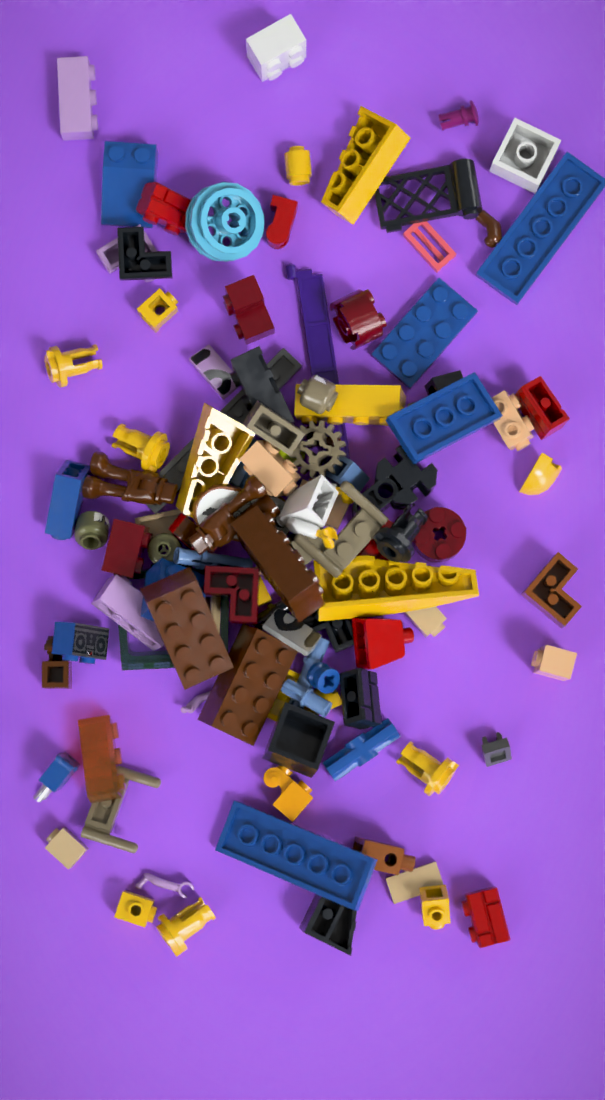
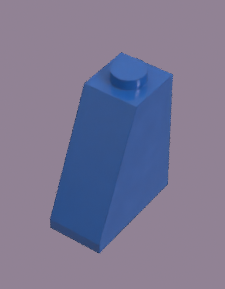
M66 460L55 474L45 534H50L54 539H71L75 532V523L80 515L84 499L82 495L83 482L90 475L91 471L89 465Z

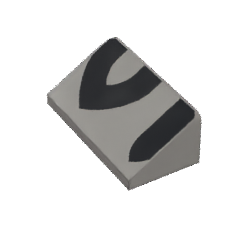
M280 608L275 610L262 626L263 630L304 656L314 651L322 636L303 622H298L295 617Z

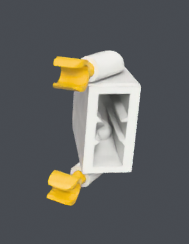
M321 474L297 488L288 496L282 511H280L281 514L276 517V520L281 527L287 526L288 530L294 534H302L314 539L317 537L321 538L324 547L331 549L335 547L332 539L338 540L335 529L333 527H326L321 530L320 528L325 526L337 495H341L342 502L345 504H351L354 501L340 487H337V484L330 483Z

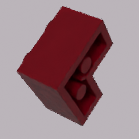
M254 275L225 286L226 295L222 296L223 303L228 315H234L237 324L233 326L239 340L244 338L246 345L275 333V327L266 309L263 294Z
M114 519L102 571L135 578L136 573L141 574L144 564V558H140L141 552L144 553L145 548H148V544L153 537V533H149L150 527Z
M205 566L204 594L206 596L231 597L229 618L231 623L258 625L259 568Z

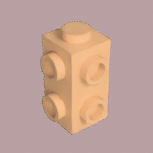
M504 390L492 397V400L503 415L500 420L494 422V425L508 449L513 450L516 448L517 451H520L530 445L529 440L534 437L531 431L535 428L527 415L521 416L518 410L521 404L515 394L509 395Z
M257 440L240 458V461L244 464V470L250 476L253 474L261 481L268 495H274L275 497L289 496L298 487L296 482L301 478L296 472L298 470L297 467L290 460H284L278 453L280 450L266 440Z

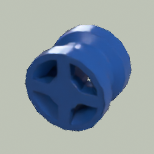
M316 662L307 672V681L322 693L329 694L338 687L340 675L338 671L329 667L324 662Z

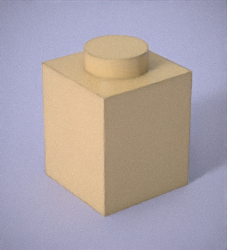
M436 606L405 613L406 617L425 638L430 634L435 637L445 628L443 622L447 618Z
M66 827L61 830L56 828L46 839L49 844L45 849L68 870L89 849Z

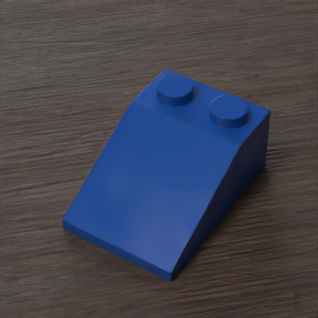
M105 141L101 225L136 227L140 224L144 228L153 229V224L145 222L143 215L136 212L139 199H141L145 184L156 182L159 153L156 144Z

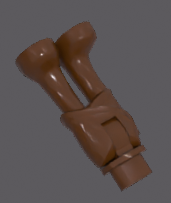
M96 451L90 462V470L93 476L88 475L85 478L82 486V495L87 499H96L100 496L120 497L125 502L132 501L147 505H161L163 502L173 504L178 485L169 483L168 479L162 478L159 473L150 470L138 471L112 465L105 453ZM99 478L125 481L127 486L108 483Z
M252 474L246 479L243 489L230 502H223L217 510L207 516L199 527L195 529L196 533L188 538V541L195 551L201 555L208 549L212 551L214 548L223 547V545L230 543L236 535L230 523L255 506H258L263 513L268 511L272 518L278 517L281 512L267 495V491L259 479ZM253 499H256L237 517L233 516V514L237 512L240 508H242L245 504H247Z

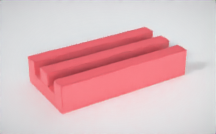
M427 221L414 223L403 233V237L436 273L457 255ZM419 226H422L446 252V257L418 229ZM414 232V234L440 261L439 263H437L431 257V255L421 246V244L411 235V233Z

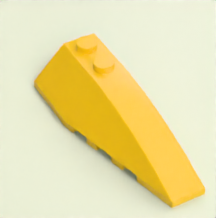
M364 555L356 556L343 569L342 573L337 578H334L316 560H313L314 573L325 592L321 595L325 605L317 610L318 621L396 614L479 596L476 571L474 569L443 565L433 567L426 566V563L416 562V564L393 562L391 560L375 559V556Z

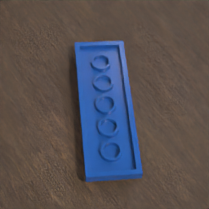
M566 152L476 272L475 276L515 305H518L605 188V178L572 154Z
M235 800L215 851L355 911L359 910L378 860Z

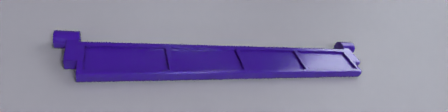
M295 265L285 266L287 280L297 279L311 376L319 375L335 385H339L323 274L313 275L312 269L296 271ZM345 423L334 425L333 433L340 431L342 433L341 441L346 442V446L341 448L346 453L344 457L350 459ZM328 457L326 460H324V464H327L331 460V457Z

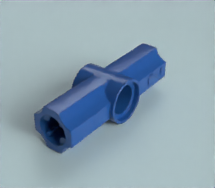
M389 718L382 721L381 725L374 726L367 733L363 732L345 744V748L324 761L323 765L334 781H337L357 766L361 767L378 755L379 751L401 736Z

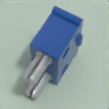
M66 752L57 754L55 760L40 777L39 781L43 785L33 798L37 799V802L46 800L52 791L55 793L61 790L81 764Z

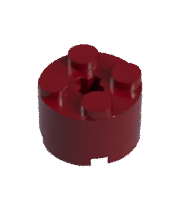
M358 289L330 304V310H335L337 315L333 318L334 324L346 344L349 342L353 344L350 347L352 350L383 335V328L387 326L382 313H377L373 305L375 303L373 295L368 289L365 291Z
M434 507L425 511L428 521L425 525L421 526L419 534L413 541L416 552L423 559L430 562H445L454 558L460 552L466 540V526L456 512L448 508ZM442 530L445 540L442 538L438 541L435 540V533L432 531L438 532Z

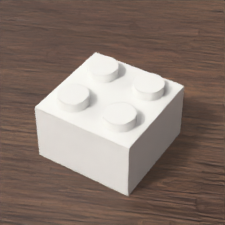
M289 14L246 39L247 57L261 81L263 82L267 79L271 81L278 78L282 71L288 67L295 68L304 62L307 40L293 16Z
M514 118L489 172L535 194L558 150L561 140Z

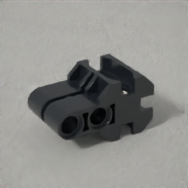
M400 445L395 449L397 453L393 456L398 464L393 467L385 457L379 461L376 468L374 485L363 492L362 495L382 513L390 506L397 510H403L406 505H410L412 508L415 506L414 502L418 499L412 492L418 487L425 497L433 492L436 486L438 471L436 467L431 463L421 471L416 464L413 465ZM387 489L390 491L391 497L383 498L379 495L378 491ZM355 502L352 507V517L358 512V505Z

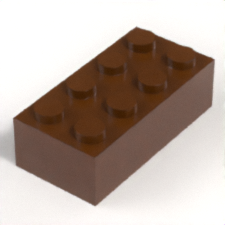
M255 506L230 523L243 549L298 622L325 605L321 596L325 592L319 584L318 577L311 568L307 569L300 553L296 549L293 551L289 545V539L282 530L278 531L275 526L276 523L268 511L263 513L258 506Z
M190 567L140 589L185 690L234 668L200 586Z
M242 624L228 654L234 668L218 675L197 720L254 746L298 651L257 628Z

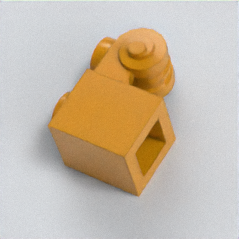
M280 765L269 768L264 774V783L268 787L274 788L279 785L281 788V795L272 805L293 822L313 799L310 795L313 790L302 780L297 784L289 776L293 772Z

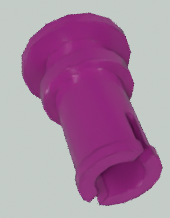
M470 101L469 107L465 108L463 105L460 106L461 109L438 114L440 122L450 119V121L441 123L442 131L463 124L469 126L470 122H475V126H478L479 117L473 101Z

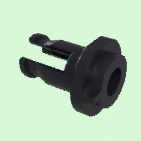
M406 505L403 509L404 513L398 516L391 528L383 527L378 530L373 539L378 551L385 558L393 562H407L412 558L415 553L412 542L419 534L421 526L425 525L428 521V517L422 509L419 508L413 516L410 513L411 506Z

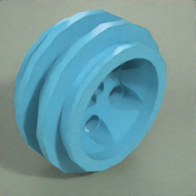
M221 182L202 188L191 199L186 210L185 229L190 243L199 254L212 261H234L247 256L258 246L264 233V214L260 202L250 190L237 183ZM223 198L230 202L228 207L223 206ZM210 207L214 210V214L211 217L207 215ZM231 218L232 221L228 225L227 221ZM208 227L214 229L213 236L210 234ZM224 237L230 239L228 246H224L222 242Z

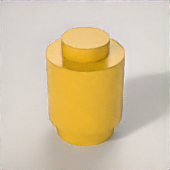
M304 146L290 147L289 151L284 153L286 178L289 179V184L293 186L309 184L310 177H312L310 151L304 150Z

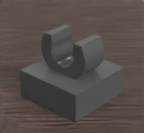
M499 732L496 733L497 741L489 743L486 736L482 737L483 745L481 746L486 767L512 760L509 742L507 738L502 739V735Z

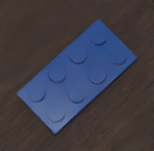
M438 278L373 351L371 357L406 387L411 389L472 320L478 310L442 279Z
M473 372L388 416L386 422L414 465L500 420L503 415L476 373Z

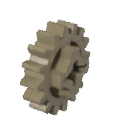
M310 421V428L307 429L303 425L300 426L305 435L290 457L297 458L293 463L296 467L302 465L300 471L302 474L305 475L310 471V477L315 478L317 472H319L320 475L322 474L326 478L327 470L334 474L336 472L333 466L335 464L338 466L343 465L339 457L346 456V453L341 450L342 447L346 446V442L338 440L342 436L340 431L333 433L334 425L330 424L325 428L324 421H320L318 426L313 421ZM310 434H313V437L311 439H309L307 442L304 441L306 437H308ZM326 434L332 438L334 447L327 444ZM319 443L327 451H320L316 456V453L309 448L317 447ZM301 452L307 453L309 456V465L303 460ZM331 457V460L322 466V462Z

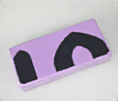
M207 345L189 358L190 363L223 400L237 389L229 374L233 371L210 345Z

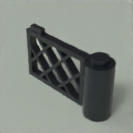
M459 159L446 166L385 177L380 186L390 184L396 188L389 199L380 194L379 187L375 192L381 230L386 229L387 233L401 231V226L457 215L463 217V219L470 220L478 217V214L483 210L475 164L472 159ZM445 174L446 181L440 189L429 183L433 176ZM415 179L421 183L415 194L404 188L409 180ZM425 187L437 193L430 203L418 197ZM400 191L411 198L404 208L393 202ZM442 196L450 202L451 209L440 211L433 206L439 197ZM415 201L426 207L421 215L414 216L408 212ZM389 206L401 212L394 220L385 221L384 213Z

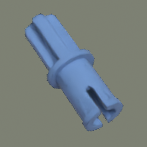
M287 679L282 685L281 692L299 702L301 707L304 708L306 706L322 717H326L330 712L332 702L313 693L314 690L312 688L306 689L291 679Z

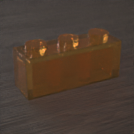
M110 715L78 720L86 791L90 803L122 798V790L126 789L124 773L119 774L118 764H122L123 761L121 749L116 748L115 739L119 738L117 722L113 723Z

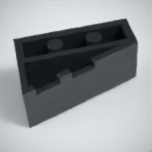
M260 346L231 359L233 372L229 374L236 388L242 387L245 395L241 396V399L247 411L251 410L255 403L259 401L295 425L283 395L275 383L273 374L262 356L263 353Z
M315 894L299 929L305 934L351 956L357 911Z

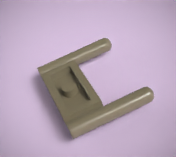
M344 481L340 485V489L362 509L337 535L338 540L333 539L335 547L331 549L325 548L324 552H322L304 535L296 534L294 537V541L334 578H337L342 573L343 569L352 562L389 519L348 481Z
M107 762L88 812L85 826L82 829L81 837L130 853H136L138 850L137 843L112 836L110 833L124 799L129 780L153 788H159L161 779Z

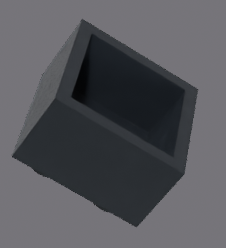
M285 702L279 711L262 759L312 778L318 771L335 722Z

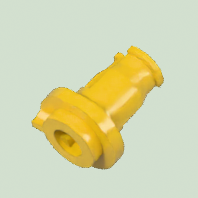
M94 344L90 348H78L62 353L58 346L49 347V350H46L44 361L51 383L56 382L59 388L65 387L68 384V377L84 374L96 368L98 370L102 369V359L73 365V360L96 355L98 346Z
M120 424L112 436L118 440L111 447L119 448L126 454L141 460V468L143 470H150L156 473L157 469L164 464L169 453L170 444L167 442V435L160 431L150 436L139 430L129 429L125 424Z
M410 741L400 753L402 756L396 763L398 765L402 764L409 773L426 784L425 794L431 796L435 792L439 795L447 786L459 765L450 758H446L441 763L426 751L415 747L414 743Z
M199 897L196 903L185 907L170 919L164 914L157 917L160 924L156 926V929L177 957L188 949L184 941L201 930L211 919L215 920L216 917L210 907L205 905L203 899Z

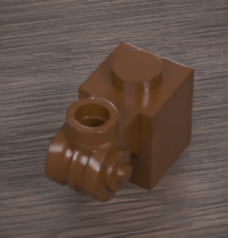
M48 636V640L44 644V650H47V654H49V661H42V688L72 689V662L62 660V655L52 654L53 636Z

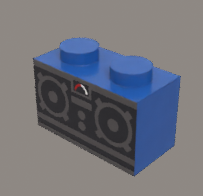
M55 622L52 654L62 655V660L78 662V658H80L79 663L95 664V659L106 660L109 628L72 622Z

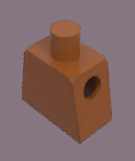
M355 836L352 849L378 859L374 870L399 875L400 870L413 871L416 858L415 856L404 854L403 848ZM389 854V859L385 862V856Z

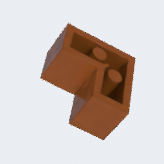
M557 552L521 595L556 625L563 628L582 607L562 590L578 568Z

